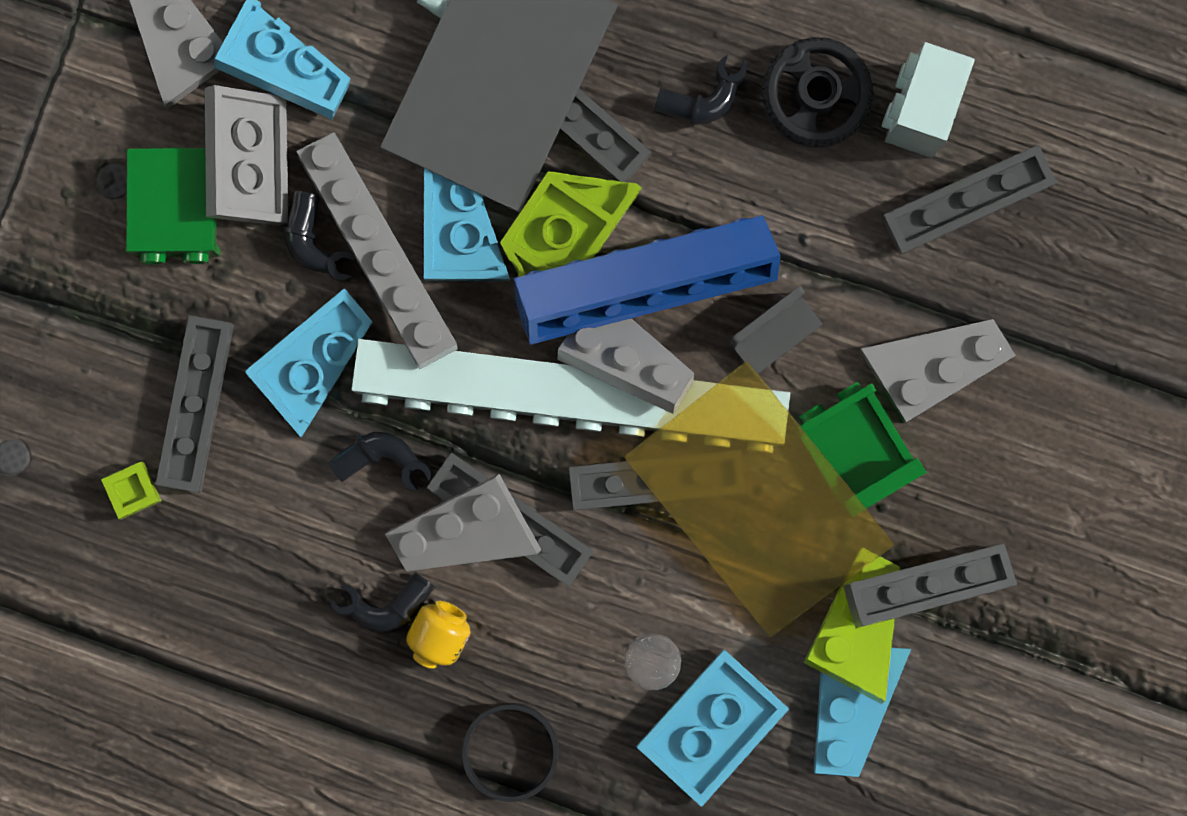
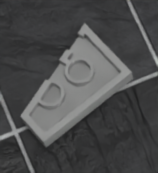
M130 0L163 104L169 109L220 71L214 68V59L223 42L191 0Z
M632 318L596 328L580 329L577 333L569 334L558 349L557 360L671 414H674L693 384L695 373Z
M993 319L859 350L903 423L1016 356Z
M500 474L403 522L385 534L406 571L535 555L541 550Z

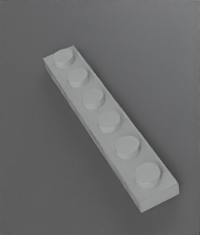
M335 132L296 151L301 164L419 370L458 350L456 341Z

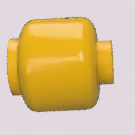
M436 601L435 604L421 607L406 638L408 646L414 652L413 658L415 661L432 669L436 668L437 665L448 666L455 663L470 636V626L466 621L467 615L465 612L445 601Z

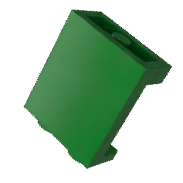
M205 148L127 149L126 252L136 258H140L141 264L162 265L166 264V258L183 257V263L198 265L208 264L209 257H220V247L216 243V218L206 217Z
M859 382L854 383L836 394L840 401L838 404L826 411L822 404H819L800 415L799 418L803 424L794 429L846 518L855 516L927 473L918 458L913 459L874 393L877 390L872 383L863 389Z

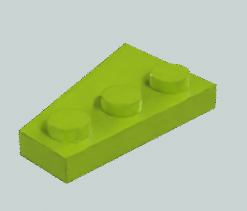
M861 547L852 561L804 663L882 704L886 701L895 618L856 629L843 586L900 571V567Z

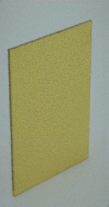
M748 361L744 362L624 456L770 638L895 545Z

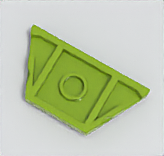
M548 171L500 242L507 257L512 261L517 270L518 277H522L532 271H545L565 266L575 260L584 261L595 258L642 190V187L636 183Z

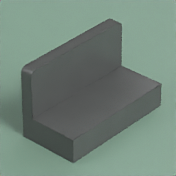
M801 286L738 332L729 341L728 345L753 377L823 325L802 298L805 291Z

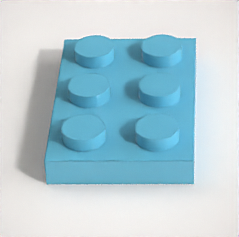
M723 649L636 747L702 807L789 708Z

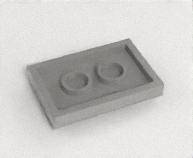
M218 85L205 88L206 217L278 226L287 224L286 99L276 95Z

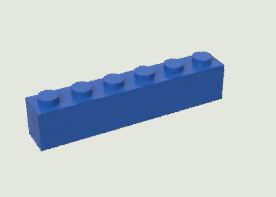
M763 215L749 219L740 218L730 224L710 229H697L687 235L667 240L657 239L647 245L632 249L614 250L604 256L584 261L575 260L565 266L545 271L529 272L522 277L514 278L515 302L531 345L577 333L580 329L596 328L777 281L781 255Z

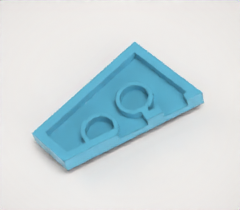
M258 0L245 1L214 59V68L331 120L350 83L349 76L313 46L304 45L290 33V27L280 18L275 20L261 8V2Z

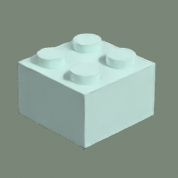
M924 42L917 54L910 52L906 63L903 64L895 85L896 88L902 89L901 94L896 93L893 102H890L882 122V127L888 129L884 142L933 158L948 139L975 59Z

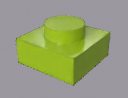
M145 462L136 463L101 479L118 519L127 518L162 502Z

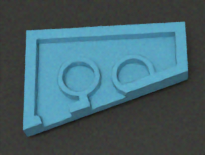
M424 168V281H510L482 195Z
M344 288L245 372L298 435L302 437L358 346V339H363L373 321Z
M891 648L886 701L882 704L828 675L820 673L814 773L859 777L911 649Z

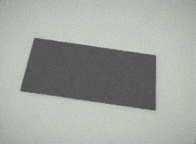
M450 0L380 148L520 213L618 4L610 0Z

